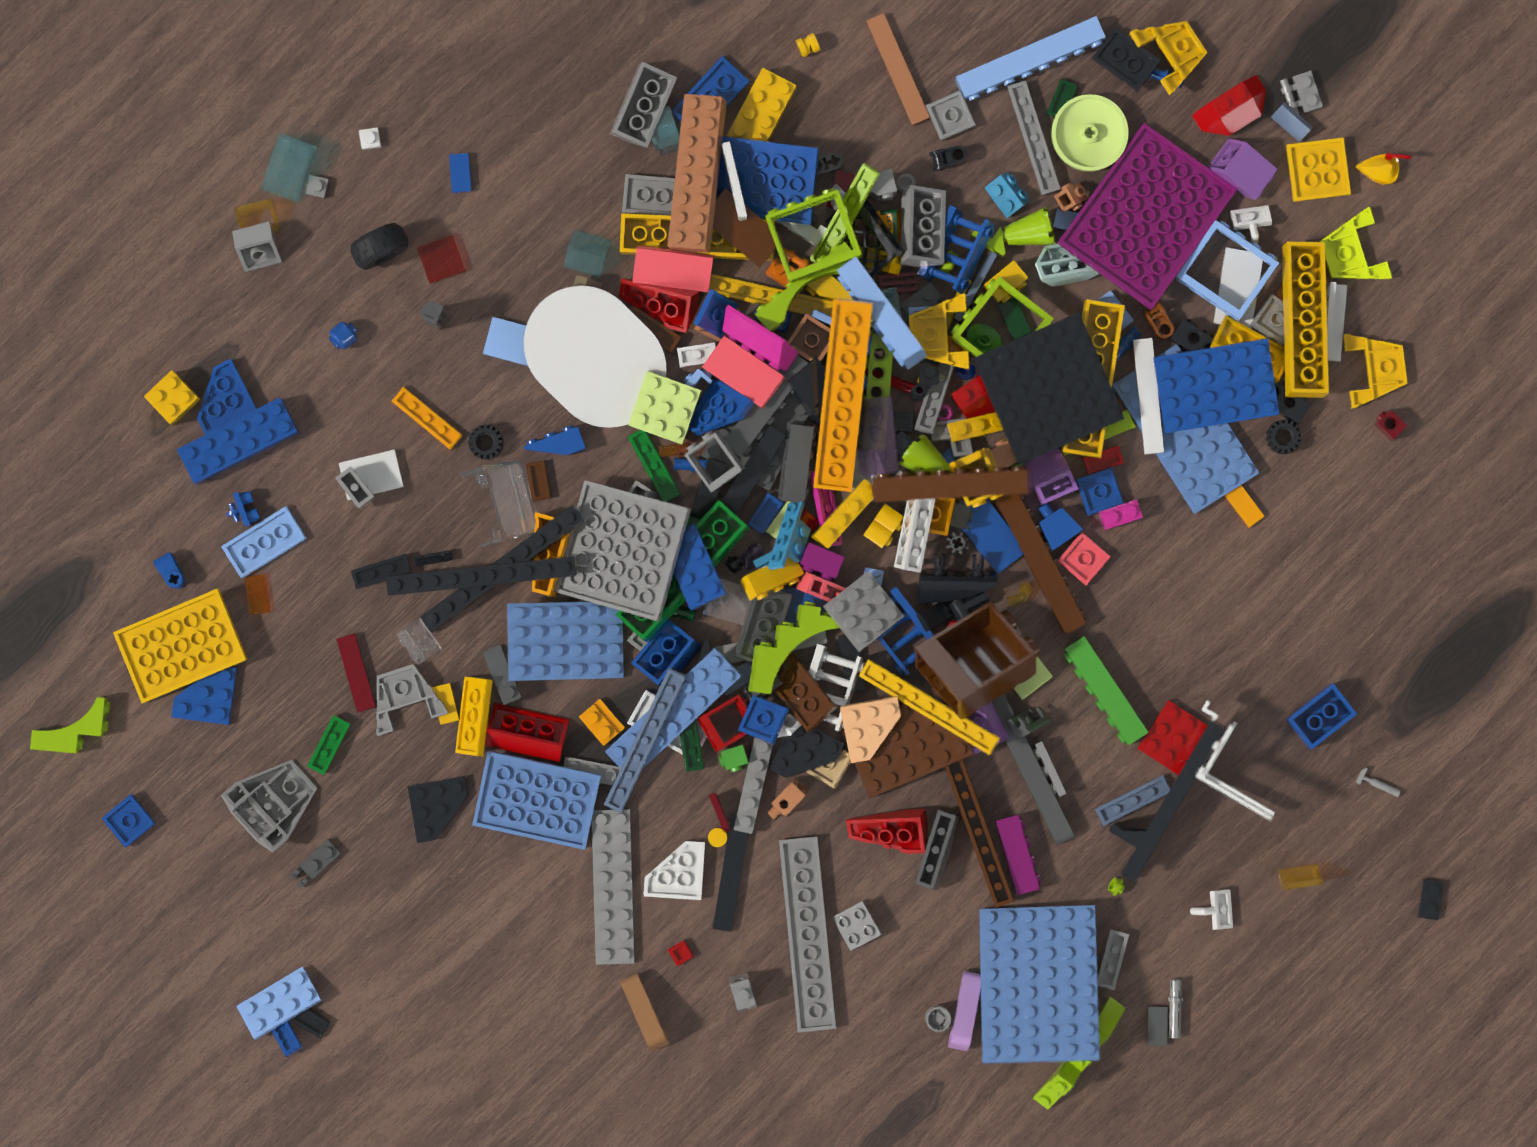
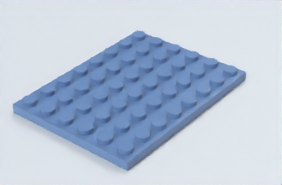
M1095 905L979 909L982 1063L1100 1061Z

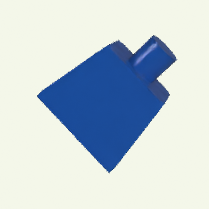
M1049 503L1039 508L1045 519L1038 524L1052 551L1083 530L1062 507L1055 512Z

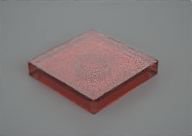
M453 235L417 247L429 284L466 271Z

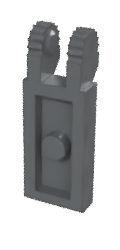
M327 839L289 877L293 880L304 870L308 876L297 885L301 889L308 881L314 879L341 852Z

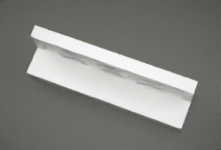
M1329 282L1327 284L1328 361L1340 362L1347 285L1336 284V282Z
M935 499L907 500L894 567L921 573Z

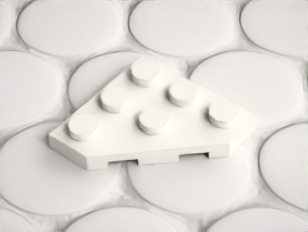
M685 841L646 875L644 896L701 900L705 842Z

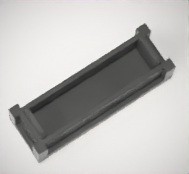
M430 300L428 304L425 303L420 312L422 319L427 321L426 324L441 330L448 315L447 310L443 306Z

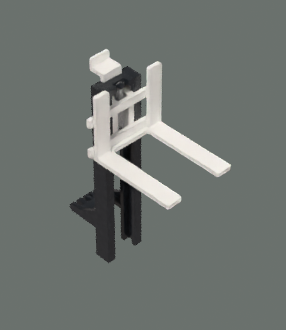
M1211 700L1206 701L1202 711L1213 716L1149 827L1147 829L1126 828L1116 822L1109 828L1112 834L1136 847L1121 875L1133 882L1139 877L1196 778L1201 779L1269 820L1275 814L1274 810L1210 773L1212 766L1238 724L1234 721L1222 738L1221 735L1226 726L1216 721L1220 714L1208 708ZM1214 749L1215 752L1212 755L1210 761L1206 762L1212 750Z

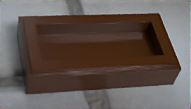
M545 460L527 463L526 468L532 501L551 499Z

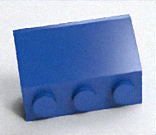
M668 619L652 636L631 664L658 686H661L670 667L681 672L702 646Z

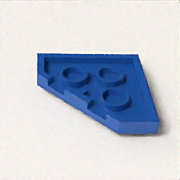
M231 358L213 367L212 376L197 417L205 435L257 409Z
M715 378L697 403L688 430L696 435H701L742 420L754 405V402Z
M229 667L193 683L174 698L171 717L229 725L237 668Z

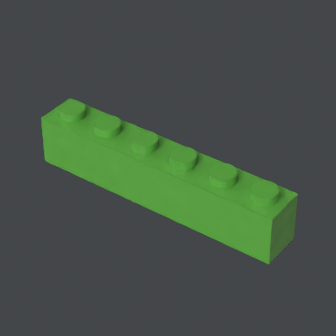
M1083 636L1064 649L1066 653L1063 654L1069 664H1074L1076 667L1074 672L1080 680L1084 679L1087 684L1085 686L1090 696L1094 694L1098 700L1095 702L1101 712H1106L1108 715L1106 720L1112 728L1116 727L1119 732L1117 736L1123 744L1126 742L1127 745H1130L1147 734V729L1086 638Z

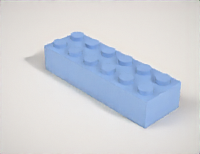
M856 257L837 270L840 275L838 280L846 291L851 290L849 295L853 300L873 302L871 325L879 336H884L882 340L890 352L895 351L893 355L901 367L905 365L910 369L927 356L922 346Z

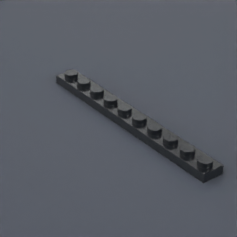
M571 505L491 565L531 561L582 524L584 519L576 507ZM499 584L459 588L420 616L430 633H433Z
M574 556L387 576L386 584L388 596L570 577L577 576Z

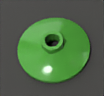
M975 324L966 333V340L982 353L1002 346L1000 335L988 325Z

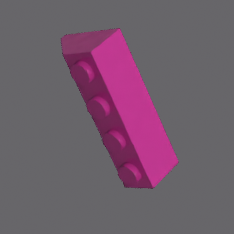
M729 305L726 307L723 331L728 335L727 338L735 344L737 342L742 344L740 347L747 352L753 351L756 353L754 356L762 362L765 360L769 361L768 365L777 371L782 369L787 372L799 353L778 335Z

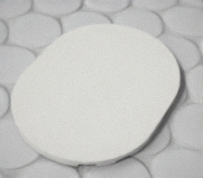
M579 285L557 290L538 304L527 322L524 334V353L532 374L573 416L587 424L607 428L629 424L646 372L650 371L666 377L665 355L658 339L617 297L603 289Z

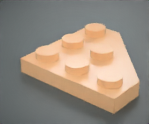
M897 696L840 706L851 763L870 760L901 716Z

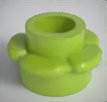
M1114 877L1109 883L1108 891L1113 893V896L1123 892L1125 888L1123 879Z

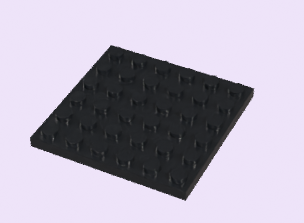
M1079 312L972 358L1018 465L1124 419Z

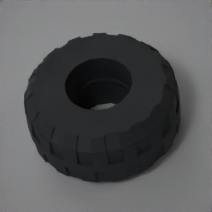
M394 222L378 227L359 237L351 244L350 252L357 266L366 270L379 266L401 254L408 248L409 241L402 227Z

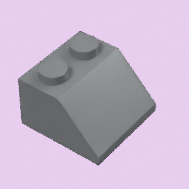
M892 169L879 171L881 174L869 196L877 201H891L897 193Z
M270 222L232 231L235 249L245 272L282 262Z

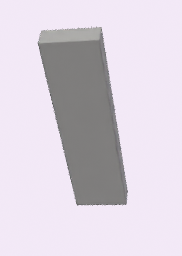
M940 362L938 385L934 384L926 392L914 428L915 430L933 435L954 366Z

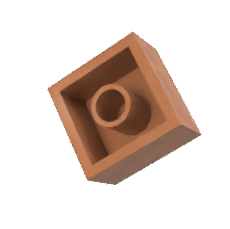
M806 313L787 343L799 353L798 356L808 363L815 357L822 362L828 352L830 328Z

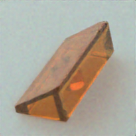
M265 574L244 577L250 615L271 612Z

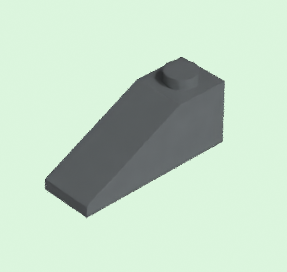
M501 645L484 651L483 655L503 704L507 705L523 698L517 682L508 681V661Z

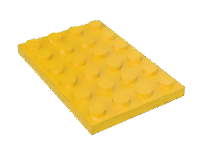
M219 588L113 632L141 703L153 700L248 660Z

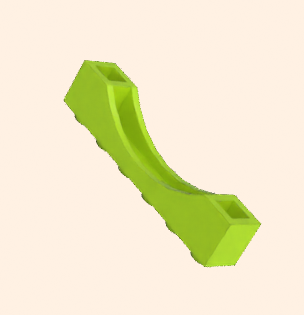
M845 242L842 244L837 243L830 249L832 252L829 255H822L816 260V263L848 252L851 249ZM846 263L788 283L786 285L787 289L782 293L778 291L771 297V302L767 305L763 303L756 309L755 317L763 327L774 332L785 323L792 301L805 286L824 276L839 274L837 270Z

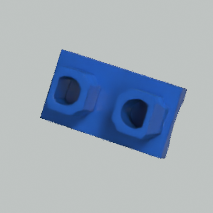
M233 493L238 509H236L234 503L228 504L231 511L226 513L227 517L233 516L234 521L238 522L240 521L238 515L240 513L244 526H251L252 522L260 519L257 508L247 511L245 506L254 502L252 493Z

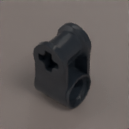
M953 146L929 152V156H932L934 163L933 171H942L963 164L967 158L965 148ZM961 151L964 156L962 159L956 160L953 158V153Z

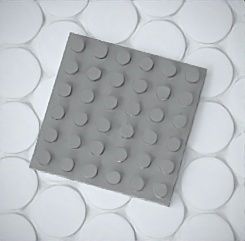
M584 480L577 510L584 519V522L570 532L563 558L575 556L577 576L557 578L554 592L660 622L691 509Z

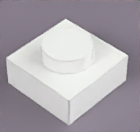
M378 127L359 130L362 150L381 147Z

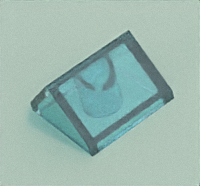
M575 230L568 245L564 267L601 278L611 241Z

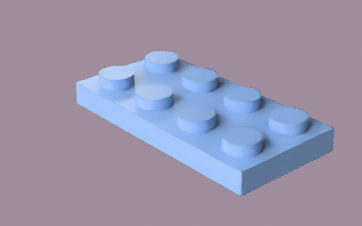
M302 966L236 1007L252 1037L257 1040L319 1003L322 999L307 971Z

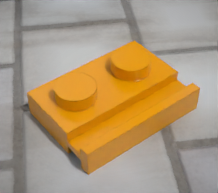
M601 699L579 716L603 746L625 728Z

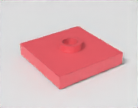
M1081 532L1057 561L1087 586L1111 556Z

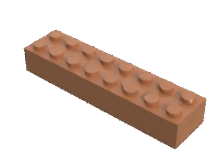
M684 94L668 247L672 250L710 253L727 101L721 96Z

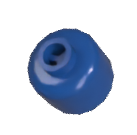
M341 321L329 331V340L338 350L340 348L346 350L357 341V335L355 334L357 329L351 322L347 324Z

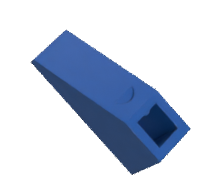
M573 425L563 428V432L556 434V432L544 435L545 439L539 441L537 438L529 440L527 445L524 446V449L527 451L565 456L586 450L579 428H574Z

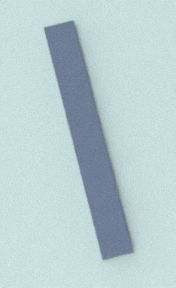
M671 667L668 669L604 803L605 806L622 813L687 675Z

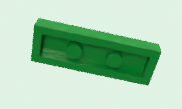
M333 715L307 767L325 775L351 723Z

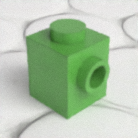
M743 745L721 751V756H718L721 767H726V770L730 769L731 772L741 770V765L748 763Z

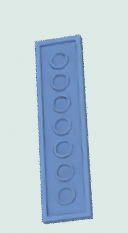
M716 647L687 674L644 767L742 676ZM648 711L605 751L620 768Z

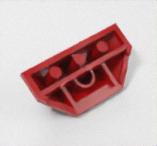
M1254 75L1215 98L1191 116L1202 132L1230 136L1262 116L1266 89L1258 76Z

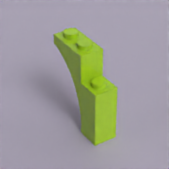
M97 697L86 715L70 726L51 731L32 730L30 749L80 753L84 745V739L81 738V735L104 736L108 732L109 723L106 721V714L110 712L108 698Z

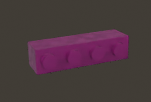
M1016 814L995 820L1016 895L1038 890L1041 880L1039 873L1034 872L1033 866L1036 865L1033 854L1030 855L1028 847H1031L1028 836L1023 834L1022 829L1025 828L1023 818H1019Z

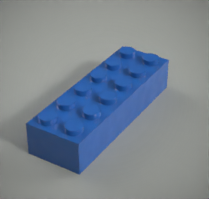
M278 398L178 448L177 451L193 483L198 485L288 440L300 432L284 400Z

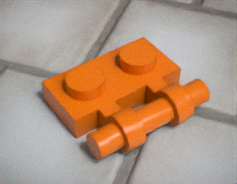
M783 247L788 264L792 261L799 265L798 269L811 265L809 260L802 259L795 255L793 250H787ZM776 257L765 275L786 287L789 281L781 260ZM790 266L791 272L796 271V269Z

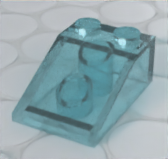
M280 133L274 146L261 189L298 203L318 149L313 145Z

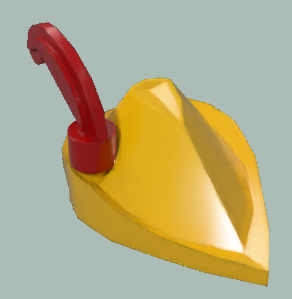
M1391 153L1381 154L1369 158L1355 167L1372 181L1381 185H1388L1395 182L1398 177V158L1410 160L1412 156Z

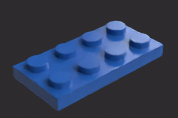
M693 524L686 527L674 574L692 611L727 594L696 525Z

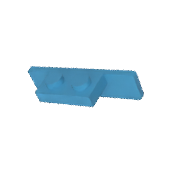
M802 501L787 505L768 564L770 570L784 568L787 557L794 562H801L811 532V529L800 520L804 507Z

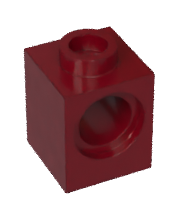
M1392 410L1383 411L1376 418L1378 422L1375 426L1391 441L1407 427ZM1387 419H1391L1394 422L1392 429L1386 427L1385 421Z

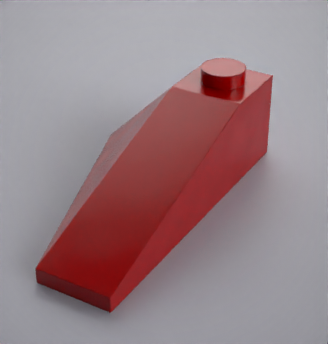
M621 279L619 291L621 299L638 309H642L653 319L656 318L664 323L663 325L669 329L684 333L688 332L698 309L700 291L632 283L633 279Z
M906 809L846 819L848 837L850 839L868 844H879L883 848L901 850L905 854L925 853L928 833L926 809Z

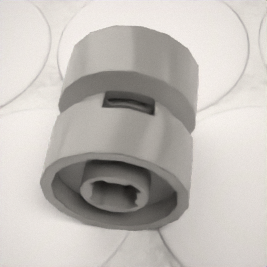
M934 1005L926 1011L925 1020L931 1030L942 1032L949 1027L951 1016L945 1007Z

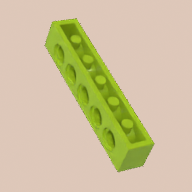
M871 333L870 356L866 358L865 367L869 368L868 376L865 375L867 393L862 396V406H865V414H861L860 425H864L863 433H859V444H862V449L885 451L893 351L890 352L882 340L883 335L879 336L876 333ZM877 348H882L885 351V356L881 359L874 356V351ZM876 367L883 369L884 374L880 378H876L872 374L873 369ZM875 386L880 387L882 390V394L879 397H874L871 394V389ZM871 406H878L880 414L872 416L869 413ZM870 425H876L879 428V432L876 435L868 433L867 429Z

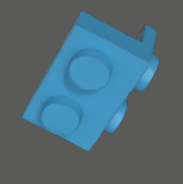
M1009 172L1001 174L985 187V190L1006 218H1009L1030 202L1027 193L1020 189L1015 177L1009 174Z

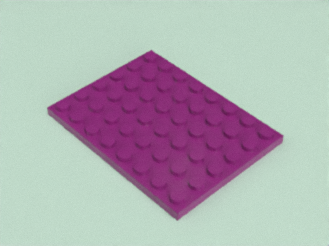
M1143 123L1057 244L1152 310L1237 191V188Z

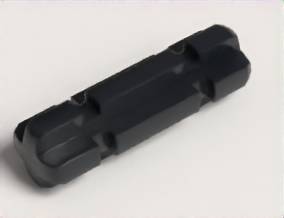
M451 550L415 557L417 566H423L426 563L427 565L440 563L443 560L445 562L453 560Z

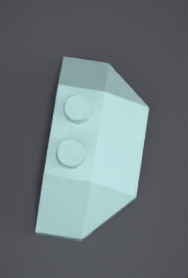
M1058 244L1044 246L1035 263L1041 281L1052 287L1086 281L1099 274Z

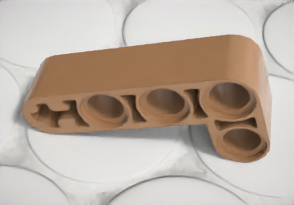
M636 973L621 980V986L650 1050L654 1052L669 1045V1039L659 1022L639 974Z

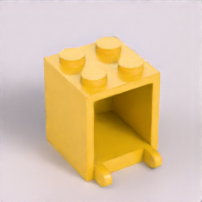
M989 447L949 464L952 473H955L954 470L969 469V472H974V469L988 468V471H993V468L998 467ZM1004 495L963 498L967 506L973 505V508L987 503V498L994 500Z

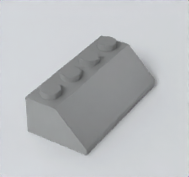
M641 62L638 65L610 134L624 141L648 148L677 77Z
M910 185L902 191L900 245L905 252L900 255V265L926 267L944 264L945 190Z

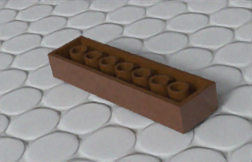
M1026 465L1015 466L1013 470H1008V467L993 468V471H988V468L974 469V472H969V469L954 470L955 473H950V470L935 471V474H931V471H919L913 476L911 472L897 473L895 477L892 476V473L878 474V478L872 479L874 502L1029 494L1033 492L1032 469H1027Z

